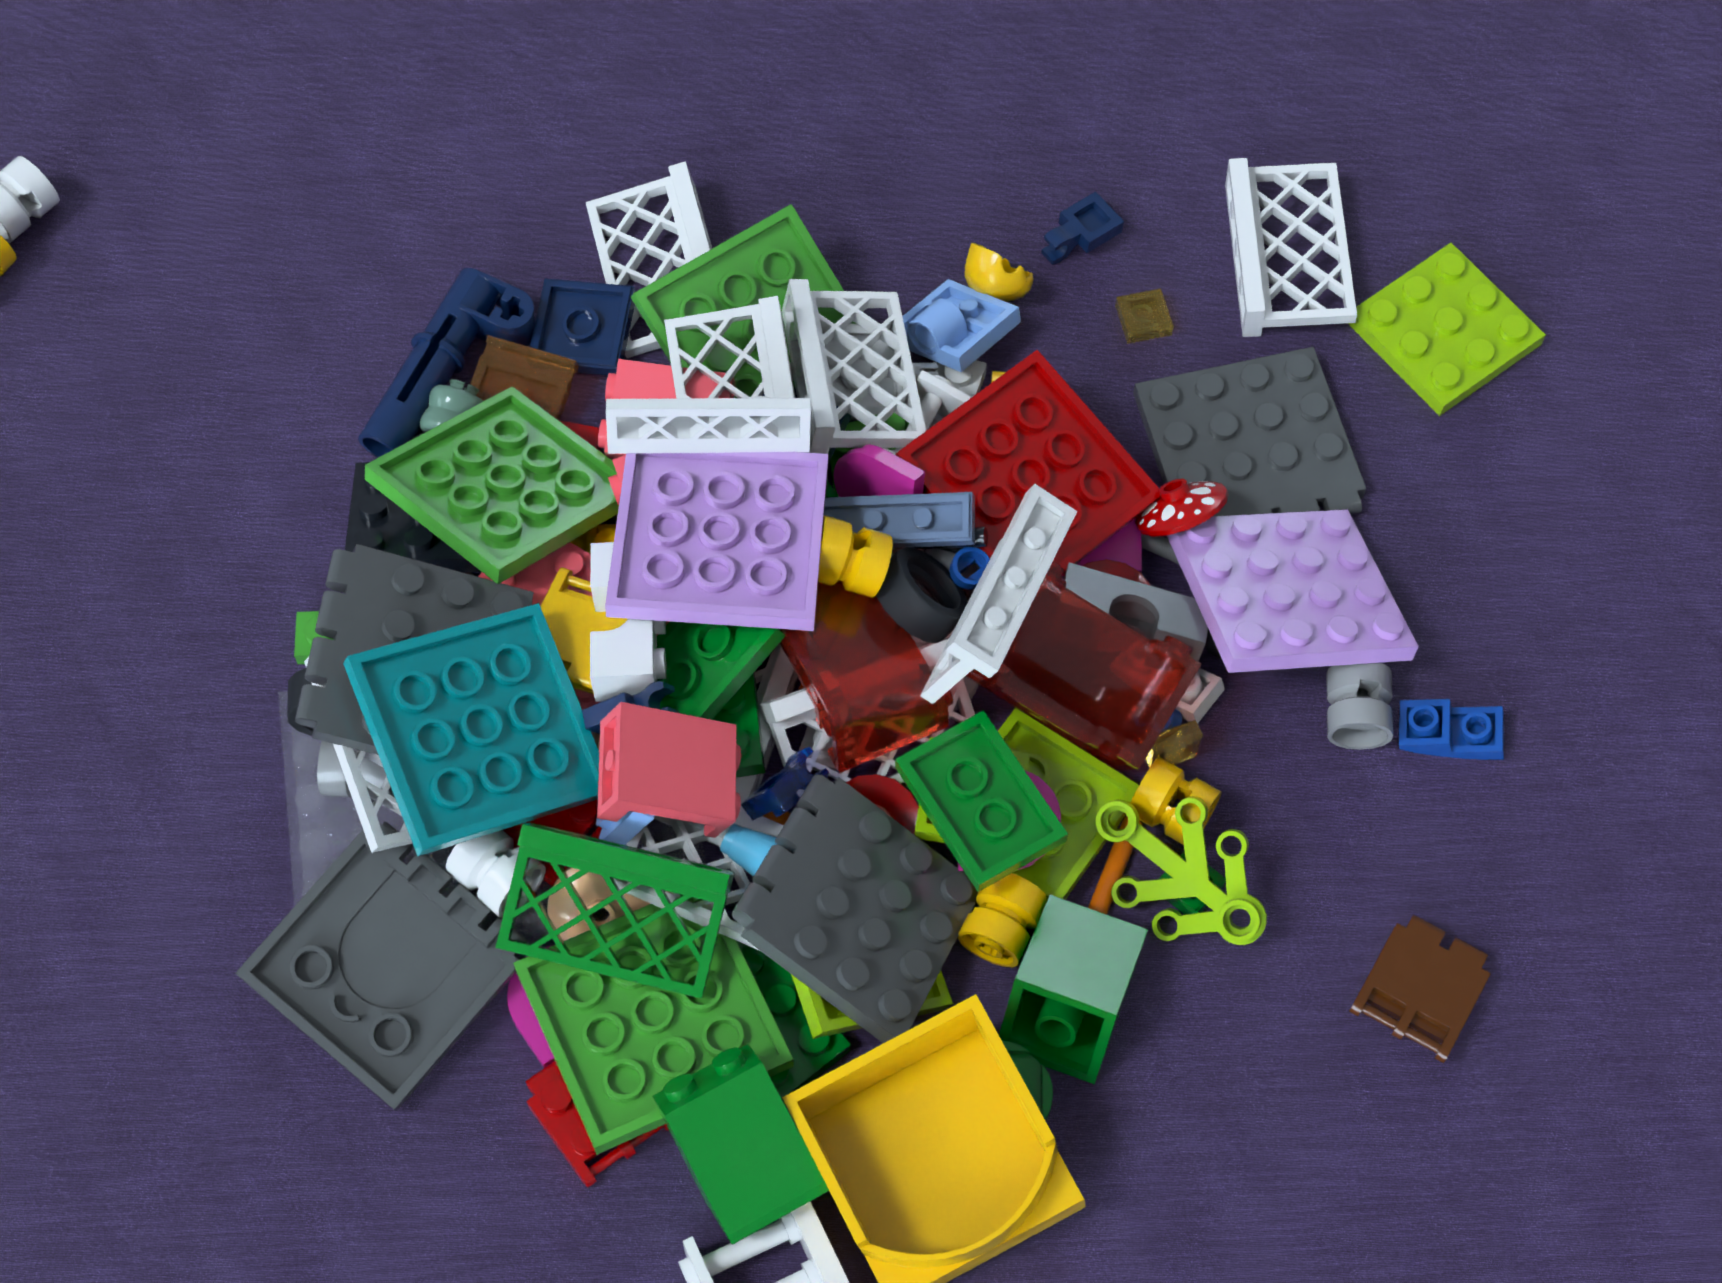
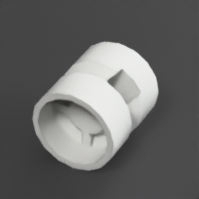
M17 156L0 171V235L9 243L30 227L31 216L41 218L60 201L58 193L46 176L34 164L22 156Z
M503 830L456 844L446 863V871L466 889L471 891L478 889V899L501 918H503L520 848L518 847L513 850L514 840ZM530 858L526 880L535 893L543 881L546 870L540 861ZM522 891L518 908L529 900L524 891Z

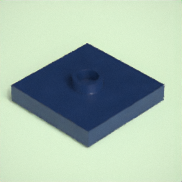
M545 278L527 358L530 368L607 376L609 373H616L618 359H624L635 307L631 299L633 293L636 292L635 287Z

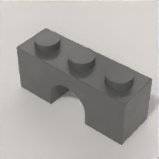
M1069 562L1057 596L1048 637L1096 650L1102 633L1113 629L1125 630L1136 635L1146 647L1144 664L1193 677L1206 643L1208 627L1195 598Z

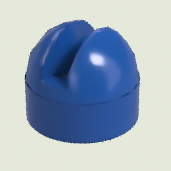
M965 547L959 550L952 559L949 568L953 582L961 589H975L990 560L988 555L976 547ZM974 562L980 568L968 578L961 575Z

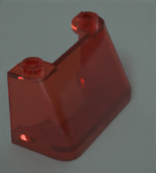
M1053 561L998 672L991 678H988L976 669H973L966 677L1107 765L1122 771L1140 769L1200 668L1201 663L1189 657L1192 649L1176 638L1166 636L1163 641L1158 639L1149 640L1066 588L1067 582L1061 577L1064 569Z
M840 580L832 586L818 582L814 631L779 629L786 635L780 642V645L815 707L816 722L820 729L824 728L828 737L832 736L833 747L828 748V754L838 773H842L949 727L948 706L953 704L951 691H947L934 704L920 696L932 671L912 636L888 615L876 596L870 598L847 591Z

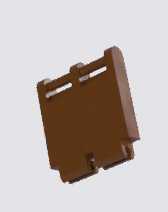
M1413 914L1407 927L1396 923L1349 1012L1356 1016L1363 1013L1394 1030L1392 1036L1400 1040L1405 1036L1436 1053L1434 1059L1444 1064L1491 974L1482 969L1488 954L1455 937L1448 950L1439 946L1446 932Z

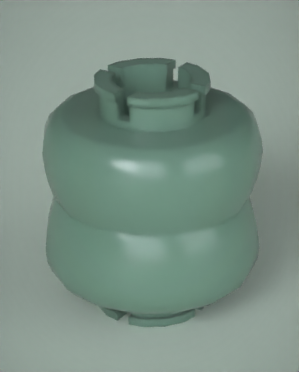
M454 379L450 380L449 386H434L429 395V407L420 419L421 430L427 432L482 403L483 400L476 396L479 389L468 384L467 388L463 390L465 382Z

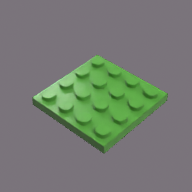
M790 204L633 293L631 299L670 361L664 320L759 304L758 299L778 296L782 311L789 279H808L810 291L844 290L794 207ZM818 307L819 314L833 323H836L844 316L834 308ZM753 320L732 322L722 337L743 351L755 335ZM720 324L708 327L716 331ZM697 328L677 332L679 348L694 359L710 339L709 336ZM717 343L702 364L711 371L727 373L738 356ZM756 346L750 356L759 362ZM681 359L682 367L688 368L690 364ZM744 362L734 376L736 388L751 397L762 382L761 372Z
M513 386L365 465V480L497 584L617 515L619 509L608 477L617 474L613 461Z
M691 897L687 901L696 903L702 901V899ZM649 904L633 912L638 921L641 922L662 908ZM668 912L643 927L658 954L684 940ZM624 915L598 927L608 942L633 926L627 916ZM680 917L691 935L704 927ZM591 930L564 941L571 954L583 957L600 947ZM636 932L611 946L624 967L636 969L652 959ZM706 933L694 940L701 952ZM720 933L718 934L702 999L530 956L513 963L596 1155L666 1124L652 1096L662 1091L665 1084L671 1079L682 1074L692 1075L712 1064L714 1057L724 1050L734 1047L741 1048L749 1044L762 1061L770 1077L794 1067V1059L737 941ZM688 944L662 959L674 979L695 983L699 963ZM556 945L549 947L551 949L559 950ZM604 951L592 958L610 963ZM656 964L644 970V972L662 976Z

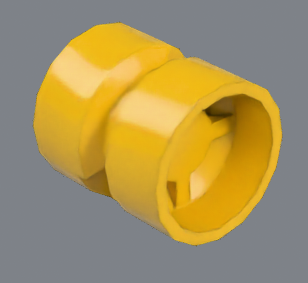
M824 515L818 582L832 586L840 580L847 591L870 598L875 597L884 582L889 568L893 547L892 536L863 527L856 533L853 531L851 523Z
M1158 757L1145 774L1130 803L1137 809L1140 821L1150 827L1158 824L1164 825L1165 835L1184 845L1182 826L1176 820L1175 807H1172L1176 799L1183 800L1189 796L1202 799L1208 808V816L1203 823V828H1205L1219 802L1222 792L1198 778L1189 782L1186 781L1184 770ZM1187 803L1182 809V814L1186 820L1190 822L1199 820L1201 812L1194 803Z
M1011 873L978 892L976 902L979 907H975L973 912L968 913L958 933V940L971 953L992 964L1011 968L1018 966L1030 939L1027 930L1036 928L1048 898L1037 885L1019 875Z

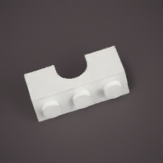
M614 542L591 543L590 587L595 612H606L605 603ZM627 619L623 625L616 629L590 632V679L595 702L605 701L623 692L635 695L643 691L651 683L657 682V679H666L665 648H657V634H666V621Z

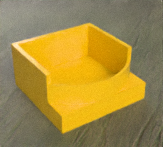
M977 994L782 1097L854 1241L864 1254L878 1283H947L1086 1207L1085 1199L1058 1152L1055 1137Z

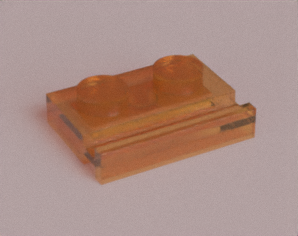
M488 335L485 351L479 358L470 384L479 389L476 396L485 401L513 386L554 418L560 420L572 388V379L579 368L576 360Z

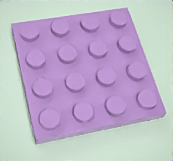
M807 452L627 453L605 603L606 617L814 631L828 454Z
M1348 510L1213 516L1206 522L1189 530L1167 535L1228 673L1411 661L1416 654L1419 646Z

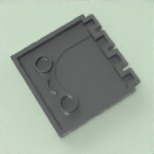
M1314 347L1135 383L1133 395L1163 484L1181 478L1186 479L1187 483L1199 481L1222 483L1229 493L1228 501L1219 513L1214 516L1320 511L1319 507H1323L1324 511L1348 510L1350 515L1362 512L1360 499L1364 497L1366 486Z
M356 544L353 552L341 549L334 550L325 585L335 591L323 592L315 628L317 634L332 638L333 640L323 637L313 639L305 672V679L307 681L323 685V687L311 684L302 686L295 722L302 726L314 728L312 733L313 739L378 755L343 665L347 656L532 605L534 592L502 583L497 584L488 579Z
M814 775L799 799L798 807L793 809L775 839L776 845L771 846L753 876L754 883H750L734 908L732 917L745 928L741 937L882 1043H885L910 1030L959 936L958 933L968 913H971L976 903L978 891L965 873L958 871V868L840 777L831 782L822 775Z
M386 821L380 825L383 835L398 832ZM362 830L235 974L391 1108L398 1111L515 975L516 970L513 963L519 961V959L516 958L518 953L495 948L502 918L499 917L485 932L481 926L489 918L492 911L463 885L459 884L447 898L441 895L449 886L453 877L426 854L421 856L416 854L407 865L402 862L414 847L413 843L372 853L364 830ZM513 928L511 939L527 943L528 940Z

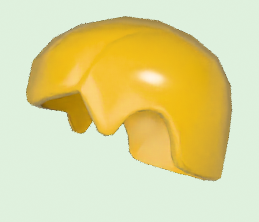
M970 244L964 275L970 288L1005 302L1022 298L1030 291L1033 284V273L1025 271L1021 265L1017 268L1011 267L1008 259H1002L1000 254L982 245Z

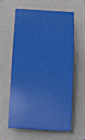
M1450 699L1400 700L1399 748L1400 750L1431 756L1504 760L1503 706L1452 707Z

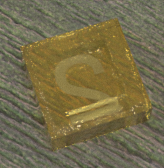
M1161 288L1116 298L1115 307L1127 344L1172 335L1174 326Z
M1196 720L1149 736L1144 756L1149 768L1158 757L1173 765L1196 757L1203 736Z

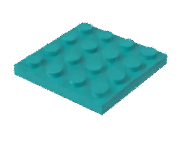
M539 603L349 655L345 659L343 665L417 856L598 800L599 750L591 731L585 729L582 708Z

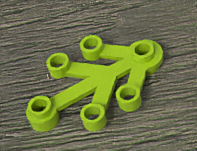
M1189 796L1181 800L1175 808L1176 820L1182 826L1186 860L1139 823L1138 811L1130 802L1116 799L1104 804L1099 809L1096 815V827L1104 839L1110 842L1128 841L1172 877L1141 881L1134 876L1121 877L1114 883L1111 890L1112 898L1118 906L1132 908L1139 902L1197 897L1213 910L1182 915L1179 911L1172 908L1163 909L1155 915L1152 921V930L1157 938L1163 941H1172L1185 934L1218 932L1229 943L1246 945L1256 941L1262 935L1267 924L1266 910L1256 897L1248 894L1244 855L1249 847L1248 838L1238 829H1228L1217 838L1216 851L1224 859L1227 891L1225 893L1210 881L1203 828V823L1208 816V808L1202 799ZM1194 803L1199 807L1201 814L1198 821L1190 822L1184 818L1182 809L1185 804ZM1116 810L1123 811L1128 817V825L1124 829H1117L1111 823V814ZM1235 836L1240 840L1242 845L1240 853L1233 855L1224 850L1223 841L1225 837ZM1130 883L1134 885L1137 890L1135 900L1126 901L1120 896L1119 888L1121 884ZM1236 909L1246 910L1250 915V924L1246 927L1235 925L1232 921V912ZM1171 916L1176 920L1177 930L1175 933L1168 934L1161 930L1159 925L1161 917Z

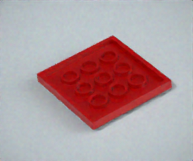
M1038 350L1027 356L895 454L925 471L923 494L973 492L975 496V527H986L988 531L987 547L976 548L984 551L989 559L998 542L1003 538L1025 493L1034 484L1077 511L1036 596L1065 574L1069 562L1078 564L1161 497L1159 487Z

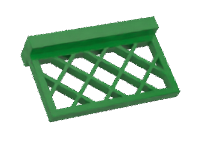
M533 822L522 824L517 843L520 848L495 948L701 999L704 997L727 896L730 893L734 871ZM530 858L550 862L561 880L559 884L538 897L526 880ZM561 865L579 869L580 871L568 877ZM588 872L602 875L613 895L590 909H587L572 882ZM613 878L632 883L620 890ZM640 884L653 887L665 906L641 922L638 921L623 896ZM565 887L581 914L556 929L540 902ZM522 891H524L529 902L518 908ZM665 891L682 894L683 896L671 903ZM691 897L714 902L709 924L691 935L675 907ZM617 900L633 927L607 942L592 914ZM533 907L549 934L533 944L511 939L516 917ZM668 912L684 940L658 954L643 927ZM583 919L600 944L599 948L584 957L571 954L560 936L562 932ZM634 932L637 933L652 958L636 969L622 966L611 946ZM706 933L701 952L694 940ZM553 939L559 950L542 947L541 945ZM688 944L699 963L695 983L674 979L662 959ZM604 951L610 963L592 958ZM656 964L662 976L644 972V970Z

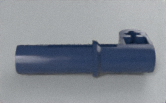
M473 268L462 269L425 330L413 336L411 340L413 349L358 437L360 444L369 453L379 458L414 439L421 428L420 419L429 407L430 391L436 385H447L453 373L462 372L465 366L464 355L475 337L508 351L521 350L531 343L535 325L534 306L530 296L523 290Z

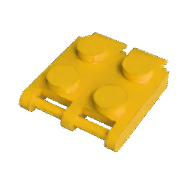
M561 567L540 607L565 669L568 670L567 674L573 688L594 694L590 679V632L616 629L623 625L627 619L606 617V612H595L593 597L568 589L570 585L591 592L590 581L572 576V570Z

